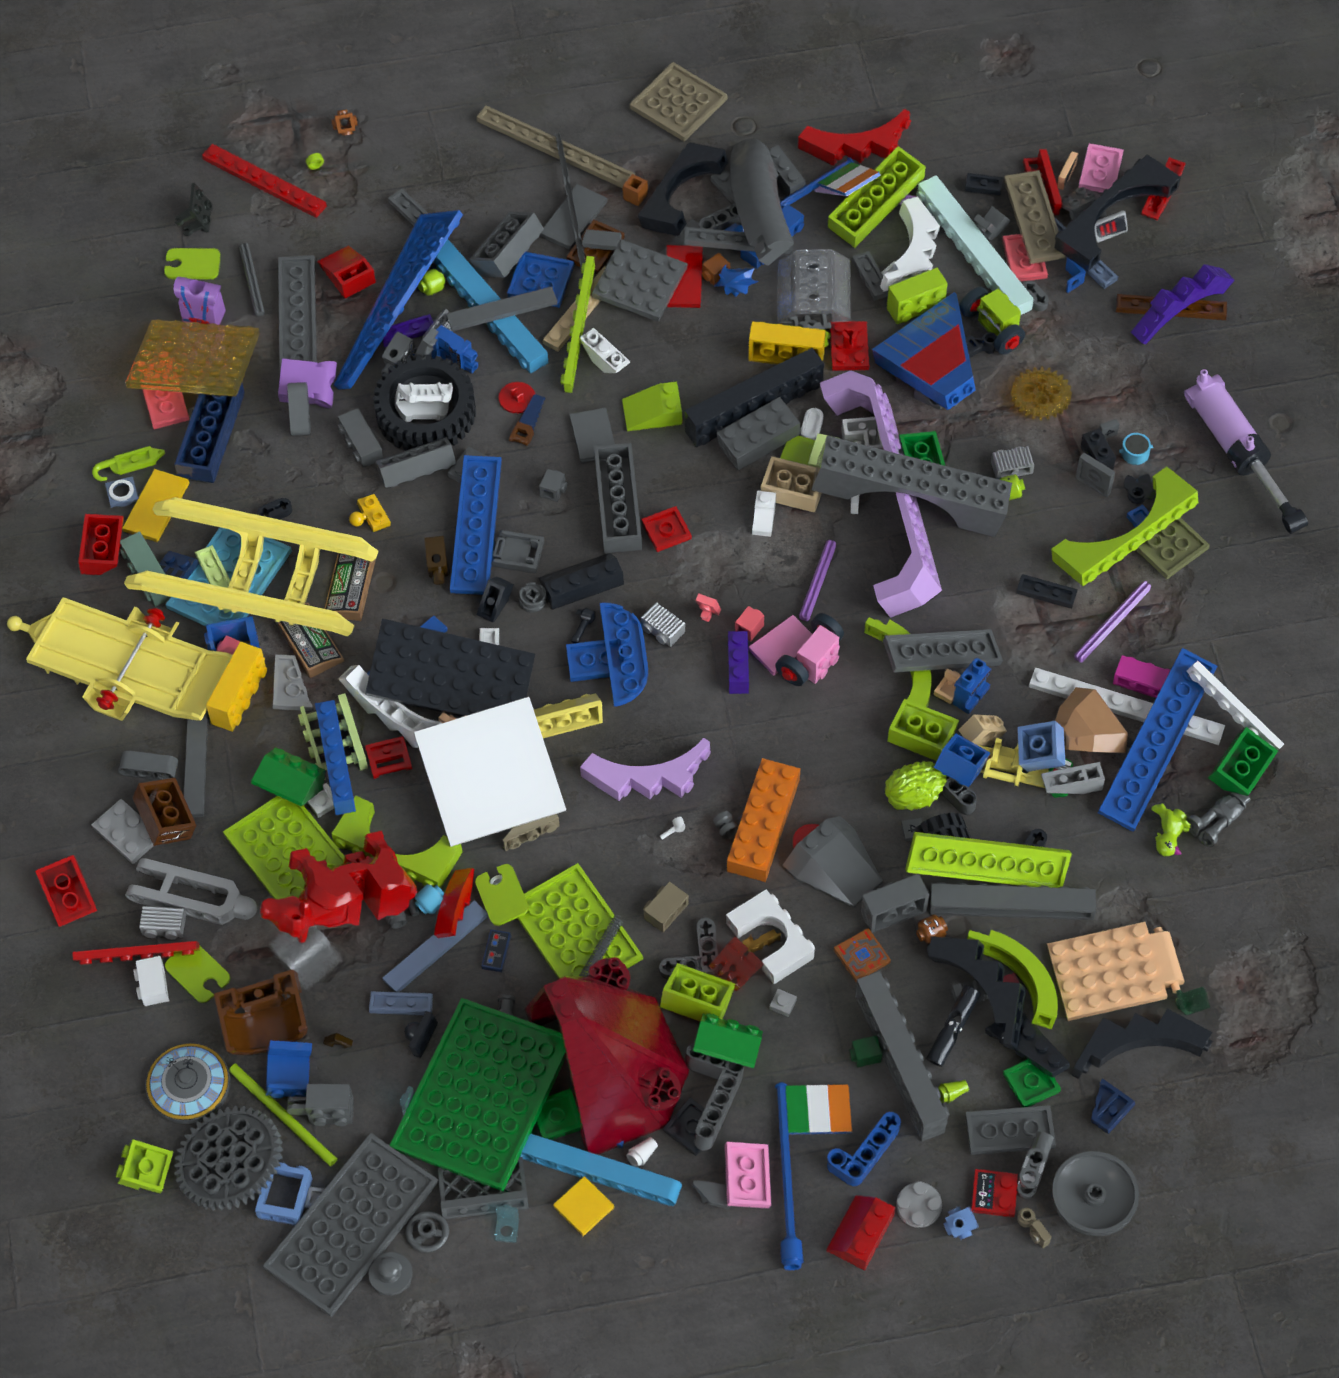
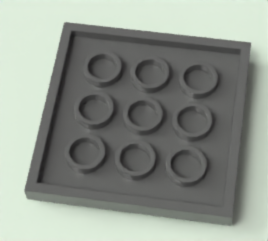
M621 239L618 248L613 253L593 290L592 297L659 322L687 269V263Z

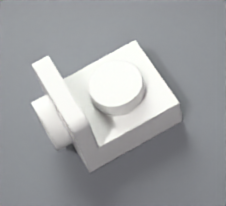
M327 783L323 784V791L308 801V805L318 818L334 809L331 788Z

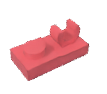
M698 593L696 602L699 608L703 610L700 617L702 620L709 622L712 613L719 615L721 608L716 599Z

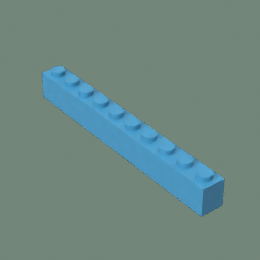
M447 239L432 263L437 266L439 272L445 275L448 283L457 289L459 296L466 299L469 307L501 300ZM515 315L486 323L489 330L498 336L500 343L507 346L509 353L516 357L520 366L523 369L526 368L530 374L548 364V352Z

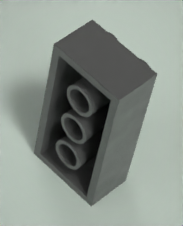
M509 212L470 258V262L480 276L505 277L509 274L512 267L519 262L521 256L529 250L530 245L539 237L544 228L534 212Z
M779 397L717 432L718 445L739 471L786 444L787 441L800 436V422Z

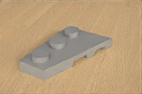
M275 654L273 709L300 710V707L304 706L305 711H312V704L309 701L306 687L301 678L302 675L295 655Z

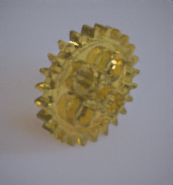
M1041 366L1040 370L1034 367L1032 372L1026 369V374L1021 372L1020 377H1016L1015 382L1012 384V401L1015 402L1014 407H1020L1019 412L1026 411V417L1031 414L1032 419L1039 416L1041 421L1043 416H1045L1049 420L1050 415L1056 418L1057 413L1062 415L1063 409L1067 410L1072 396L1070 391L1071 385H1068V379L1063 380V374L1057 375V370L1052 373L1050 367L1047 371H1044L1043 366Z

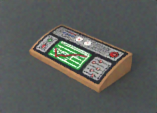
M338 553L324 609L336 611L347 620L361 621L375 560L371 562L359 557Z
M274 619V622L309 678L344 662V658L326 630L299 624L289 625V622H276V619Z

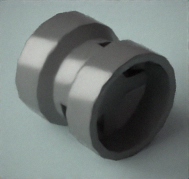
M724 811L713 819V823L720 829L719 833L723 839L736 835L739 826L733 821V815L730 811Z

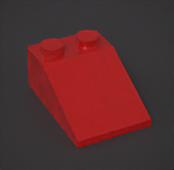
M75 855L35 871L59 927L97 911Z

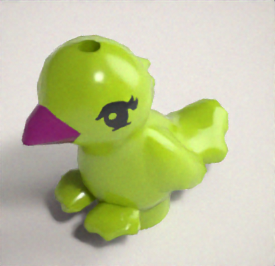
M1163 803L1152 806L1151 810L1161 818L1164 832L1162 835L1157 833L1158 836L1155 837L1158 853L1164 857L1181 855L1182 853L1177 845V837L1182 831L1187 833L1191 828V824L1186 820V814L1179 809L1174 811L1166 809Z

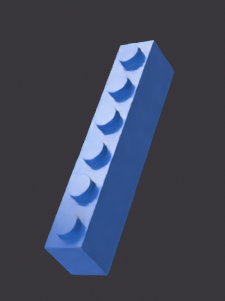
M335 700L315 703L335 814L356 812Z

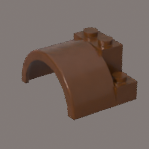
M294 969L273 975L274 978L239 989L230 988L214 993L227 1052L235 1055L264 1053L268 1051L270 1040L296 1042L306 1035L308 1027L300 997L302 990L298 973ZM242 1007L245 1013H235V1011Z

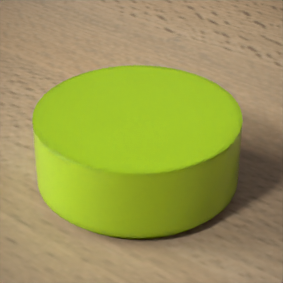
M314 153L308 156L305 162L309 169H317L323 165L324 159L320 153Z

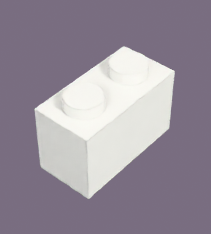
M161 956L136 961L137 969H134V976L140 987L136 988L138 999H142L144 1006L168 1002V989Z

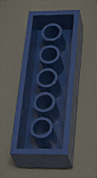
M206 374L174 464L177 476L214 483L245 394L242 380Z

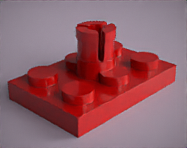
M867 321L831 322L832 371L869 370Z

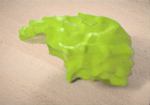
M930 761L904 765L901 769L894 770L889 779L885 781V794L888 797V802L897 810L930 807L932 802L938 799L939 793L943 791V787L947 782V776L935 769V764Z

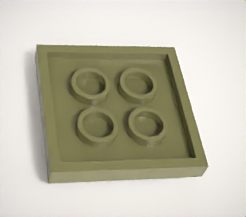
M1180 517L1170 523L1164 530L1155 534L1150 540L1141 544L1136 551L1164 578L1168 579L1207 551L1210 545Z

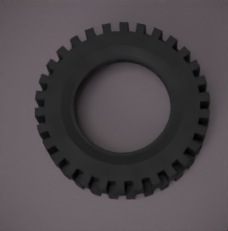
M416 355V360L414 361L411 360V357L405 358V364L401 360L396 362V369L390 366L388 368L389 374L384 372L382 380H378L377 387L374 389L375 396H373L379 430L381 429L382 435L384 437L387 436V441L390 443L394 441L397 448L403 445V450L407 451L410 448H416L446 437L455 446L458 444L457 437L461 440L465 438V432L469 433L471 430L470 425L474 424L476 405L473 384L469 375L466 376V371L463 368L459 370L457 363L451 366V360L447 358L442 362L441 356H436L435 360H432L431 355H426V359H421V355ZM438 382L441 384L452 383L451 402L453 404V411L446 418L426 425L412 424L400 419L394 404L399 383L401 385H409L410 383L414 385L437 384Z

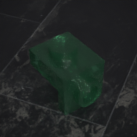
M1203 986L1184 993L1181 990L1176 991L1178 997L1175 998L1176 1005L1186 1015L1211 1008L1206 989Z

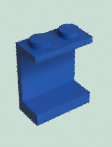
M253 616L206 625L207 633H204L207 648L210 651H216L218 643L223 641L226 635L240 642L250 641L252 646L260 648Z
M270 1040L267 1051L266 1096L273 1098L306 1097L307 1084H309V1061L312 1043Z

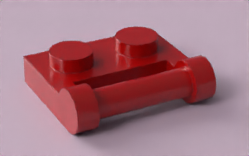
M404 736L365 745L373 779L379 778L380 775L404 769L406 771L412 770ZM403 758L404 762L377 768L376 764Z

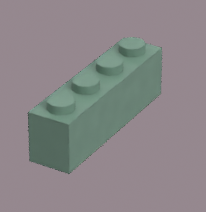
M141 532L121 540L119 552L123 560H128L129 563L127 565L132 574L144 571L165 574ZM143 591L147 601H152L155 607L167 602L171 598L170 596Z

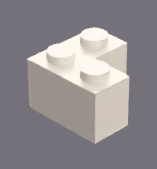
M875 417L842 420L843 440L851 442L861 441L862 445L884 450Z

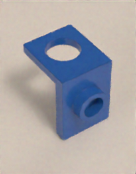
M1067 258L1065 269L1073 276L1067 281L1066 292L1069 293L1084 283L1086 271Z

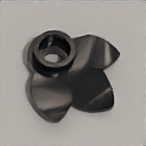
M1149 474L1140 476L1137 479L1127 475L1124 480V487L1128 491L1127 496L1132 503L1141 504L1145 500L1156 498V491L1153 489Z

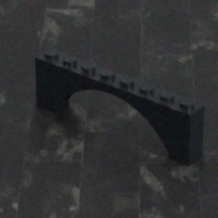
M1147 154L1144 158L1139 159L1133 168L1126 170L1123 177L1115 180L1112 187L1104 190L1101 197L1093 200L1086 210H1082L1074 221L1071 220L1063 231L1057 233L1054 248L1086 271H1089L1100 261L1102 250L1098 248L1094 230L1096 222L1105 210L1117 202L1137 196H1164L1168 199L1179 188L1181 177Z

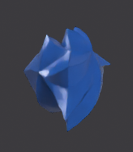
M725 265L722 268L721 274H719V281L714 286L724 287L726 295L732 292L736 297L739 293L747 294L748 287L758 281L751 279L754 268L729 269Z

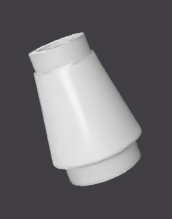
M649 1137L630 1148L626 1157L634 1167L643 1166L658 1145L653 1138Z

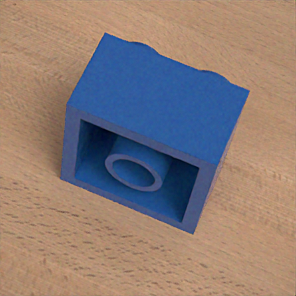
M955 733L943 748L934 768L941 771V774L955 779L959 784L969 787L982 771L990 752Z

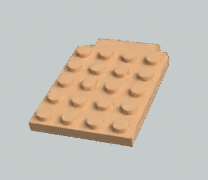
M1146 922L1048 943L1047 949L1067 1020L1071 1021L1165 1000L1168 996L1166 988L1170 987L1173 993H1179L1181 991L1179 985H1183L1185 981L1170 933L1163 931L1162 927H1157L1154 929L1155 933L1149 934Z

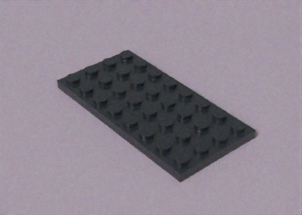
M382 618L365 695L464 717L526 698L535 653Z

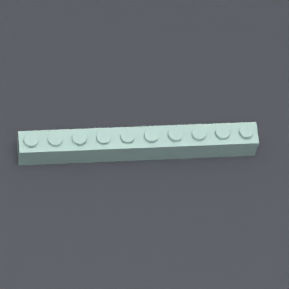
M937 175L919 183L917 196L935 217L937 223L943 227L947 237L951 238L956 248L964 254L966 261L971 263L976 274L982 277L986 287L990 288L992 292L999 288L1002 293L1009 297V300L1014 305L1018 306L1021 315L1031 311L1033 297Z

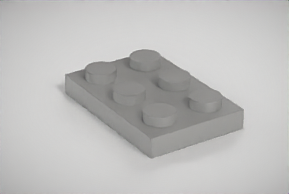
M122 799L91 824L92 828L132 864L153 847L141 816Z

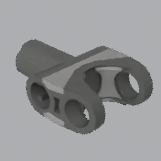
M1037 1131L1035 1133L1030 1150L1025 1158L1017 1185V1193L1022 1198H1032L1037 1191L1054 1141V1137L1046 1132ZM1020 1187L1032 1188L1033 1191L1025 1194L1021 1191Z

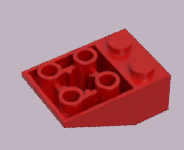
M349 245L317 261L344 299L376 283L374 269L365 257Z

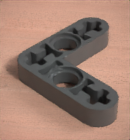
M702 918L697 923L699 956L664 959L659 966V972L663 978H670L677 963L682 965L692 963L695 966L694 969L709 975H715L718 972L719 959L715 924L711 919ZM703 925L708 927V936L706 937L704 936ZM707 942L711 943L713 949L705 951L702 945ZM707 957H711V969H708ZM666 966L671 967V972H667Z

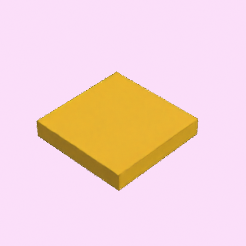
M585 1176L553 1205L582 1236L588 1233L614 1208V1204Z

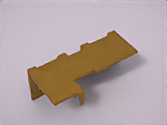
M773 929L759 936L754 941L750 935L742 943L749 954L752 955L754 952L762 950L763 946H769L771 943L781 940V933L777 934Z

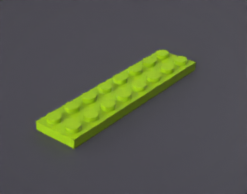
M914 832L905 869L908 873L1027 885L1029 887L1048 886L1049 888H1058L1064 885L1072 853L1070 850Z

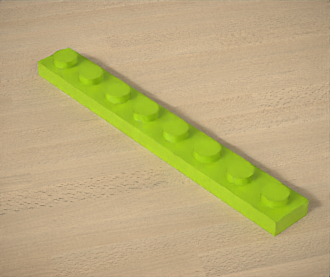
M587 256L586 263H582L583 279H579V289L581 290L580 294L576 295V305L578 306L577 310L573 311V321L575 322L574 326L570 327V337L572 338L571 342L567 343V353L569 354L568 358L564 359L565 374L561 376V385H564V391L572 393L581 347L580 337L583 336L595 271V261L592 256Z

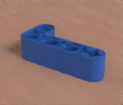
M894 1112L885 1113L853 1157L841 1149L831 1150L827 1158L828 1170L848 1185H860L898 1135L901 1124L899 1115ZM880 1138L884 1142L878 1144L874 1142V1139ZM864 1154H868L872 1158L869 1160H865L861 1156ZM840 1159L842 1163L834 1164L832 1160ZM857 1171L859 1172V1175L852 1176L849 1174V1172Z

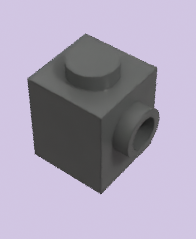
M547 469L539 486L540 497L558 502L561 494L565 493L568 483L565 481V474L558 470Z

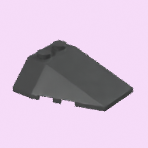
M841 816L826 819L796 845L782 866L797 881L812 885L814 889L822 890L830 894L831 897L853 908L862 901V895L871 889H876L883 883L855 829Z

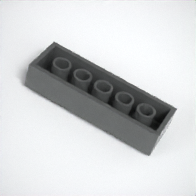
M632 443L594 446L604 553L642 550Z

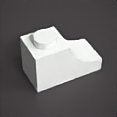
M757 491L752 535L771 537L776 507L775 492Z

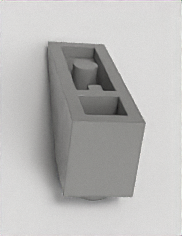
M1100 762L1041 774L1046 793L1086 794L1101 791L1105 781Z

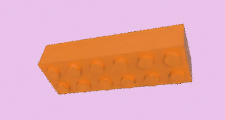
M762 758L727 859V872L766 882L800 781V768Z

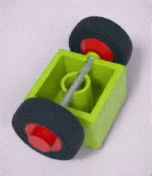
M977 287L962 299L959 305L960 311L966 317H973L979 313L978 321L988 332H993L997 335L994 347L1000 354H1008L1022 343L1025 332L1019 326L1021 311L999 288L989 293L985 288Z

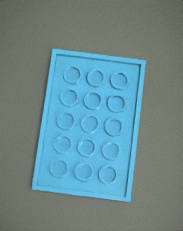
M220 527L206 547L213 545L231 581L240 555L241 535L230 529ZM264 538L263 552L248 593L262 595L291 554L292 549L290 546L272 538ZM199 564L188 580L209 584ZM171 597L166 603L167 609L204 626L244 618L249 615V613L239 611L237 613L232 611L224 613L223 610H219L216 606Z

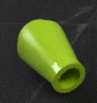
M965 1080L941 1083L938 1087L941 1103L947 1104L969 1091Z

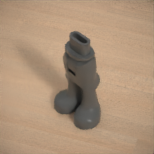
M1233 792L1227 796H1222L1201 818L1191 815L1186 819L1191 824L1189 832L1194 837L1199 835V841L1203 845L1212 847L1217 843L1220 831L1224 827L1228 828L1241 815L1250 798ZM1213 820L1217 821L1210 828L1204 829Z

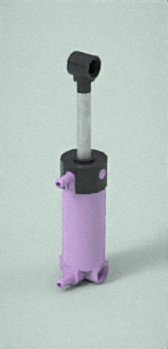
M1201 370L1200 375L1197 377V384L1184 390V395L1192 408L1195 407L1226 452L1227 457L1237 472L1242 476L1252 473L1256 474L1282 512V523L1287 532L1292 534L1308 526V520L1304 512L1290 505L1264 467L1271 458V452L1225 389V383L1218 374L1211 377L1208 375L1207 370Z

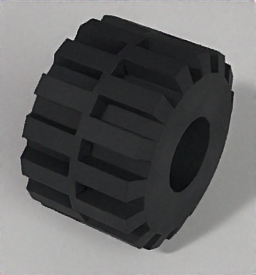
M943 813L923 821L914 831L971 839L963 816L958 813Z

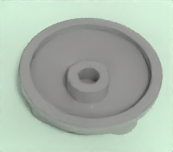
M915 1182L907 1185L900 1191L896 1201L898 1215L906 1224L916 1228L930 1226L939 1218L942 1211V1200L934 1187L927 1183Z

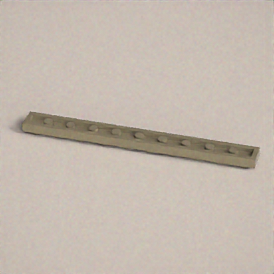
M485 106L477 116V122L560 160L556 137L488 106ZM562 140L566 163L621 188L632 174L635 175V173Z

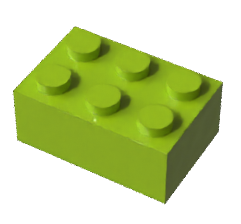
M934 268L891 285L888 288L887 310L896 324L908 322L912 318L921 316L944 300L947 294L948 283L939 269Z

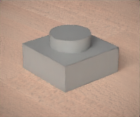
M778 989L770 1004V1010L789 1017L797 1001V996Z

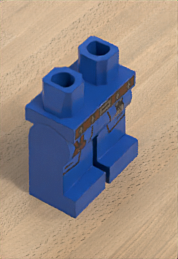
M440 325L437 328L438 334L436 339L438 341L431 352L432 358L435 359L436 356H441L444 360L447 358L451 360V366L457 363L459 370L463 368L473 373L478 368V362L475 361L478 355L477 351L472 349L471 342L468 340L464 341L462 337Z
M979 658L974 659L954 684L956 689L952 704L967 714L973 710L979 700L990 689V684L986 682V678L991 672V668L986 666L984 661Z

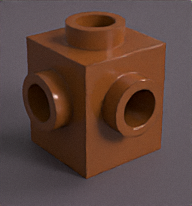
M347 109L337 111L334 119H332L333 130H337L338 134L342 133V136L352 134V131L356 130L355 126L358 125L356 115H352V112H348ZM342 119H347L346 125L341 124Z

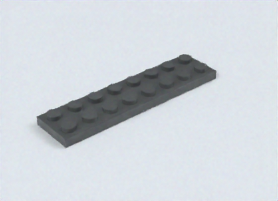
M314 255L278 257L280 372L282 359L317 363Z

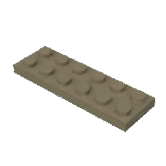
M1033 171L1004 176V183L1030 264L1064 259L1065 255L1054 248L1055 236L1059 231L1040 172Z

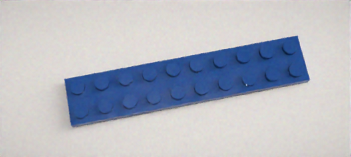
M1184 648L1180 650L1097 812L1132 832L1140 821L1205 692L1204 688L1198 682H1194L1186 671L1196 661H1199L1212 675L1217 668L1213 663Z

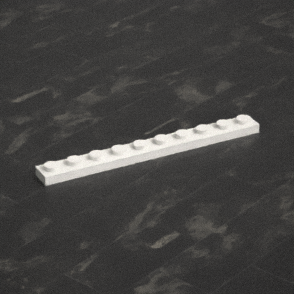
M1035 668L1029 684L1030 688L1066 699L1076 687L1096 689L1113 713L1141 722L1145 721L1153 705L1151 702L1039 668ZM1192 716L1184 735L1219 745L1225 725Z

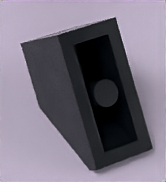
M498 576L489 579L476 615L495 622L507 604L514 584Z

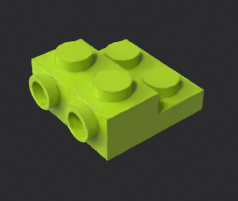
M132 1139L129 1146H124L121 1157L125 1158L123 1165L118 1166L116 1177L119 1178L118 1184L137 1190L143 1188L161 1193L173 1151Z

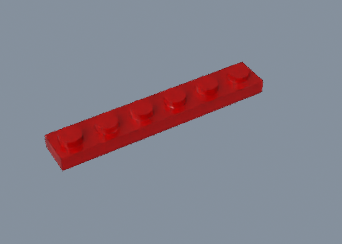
M190 941L73 952V960L79 962L80 965L92 964V960H100V963H111L112 959L120 958V961H132L133 957L141 956V959H147L161 954L162 958L174 957V953L181 952L182 956L194 955V951H200L199 942Z

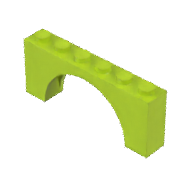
M355 796L356 812L346 813L342 816L332 832L333 842L341 849L346 848L352 851V853L362 851L365 857L370 856L374 858L363 849L365 836L370 833V824L375 813L374 805L363 798ZM443 835L433 847L424 852L413 855L396 854L398 864L413 881L416 880L424 886L430 884L435 887L437 885L441 889L462 854V846L459 844L450 847L447 836Z

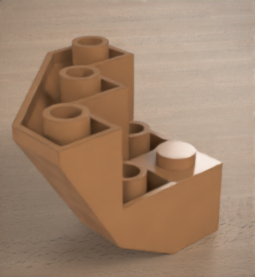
M1076 687L1060 706L1055 720L1064 728L1065 750L1126 753L1128 732L1096 689Z

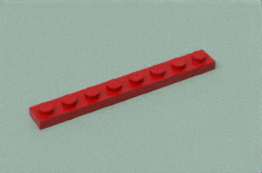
M214 144L202 154V158L206 162L315 218L327 207L324 200Z

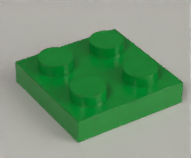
M1030 1060L1021 1062L1003 1071L1006 1081L1022 1108L1030 1107L1061 1091L1056 1079L1032 1065Z
M571 1089L547 1097L536 1121L541 1137L553 1140L581 1131V1119Z

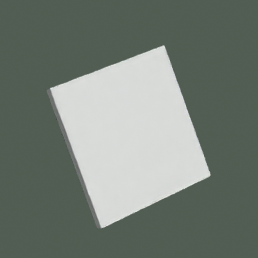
M529 697L414 732L450 847L566 811Z

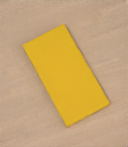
M154 469L122 528L123 532L132 535L141 532L145 539L158 542L171 517L156 515L153 512V507L156 502L174 497L182 498L189 485V479Z

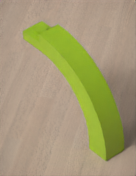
M869 617L865 622L864 633L882 642L884 637L888 635L910 634L892 620H889L887 625H885L880 620H874ZM931 670L910 671L912 690L907 700L928 707L931 692Z
M969 930L967 939L979 940L984 945V955L990 956L1008 966L1024 982L1033 1004L1032 1024L1052 1029L1057 1018V994L1049 973L1039 959L1022 944L1002 933L991 930L988 936Z

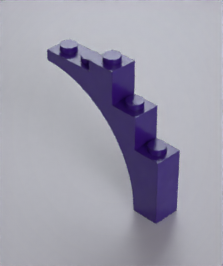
M1204 264L1193 278L1182 277L1172 291L1161 289L1150 304L1152 306L1131 333L1142 344H1147L1171 318L1184 308L1206 296L1224 294L1235 279L1223 268Z

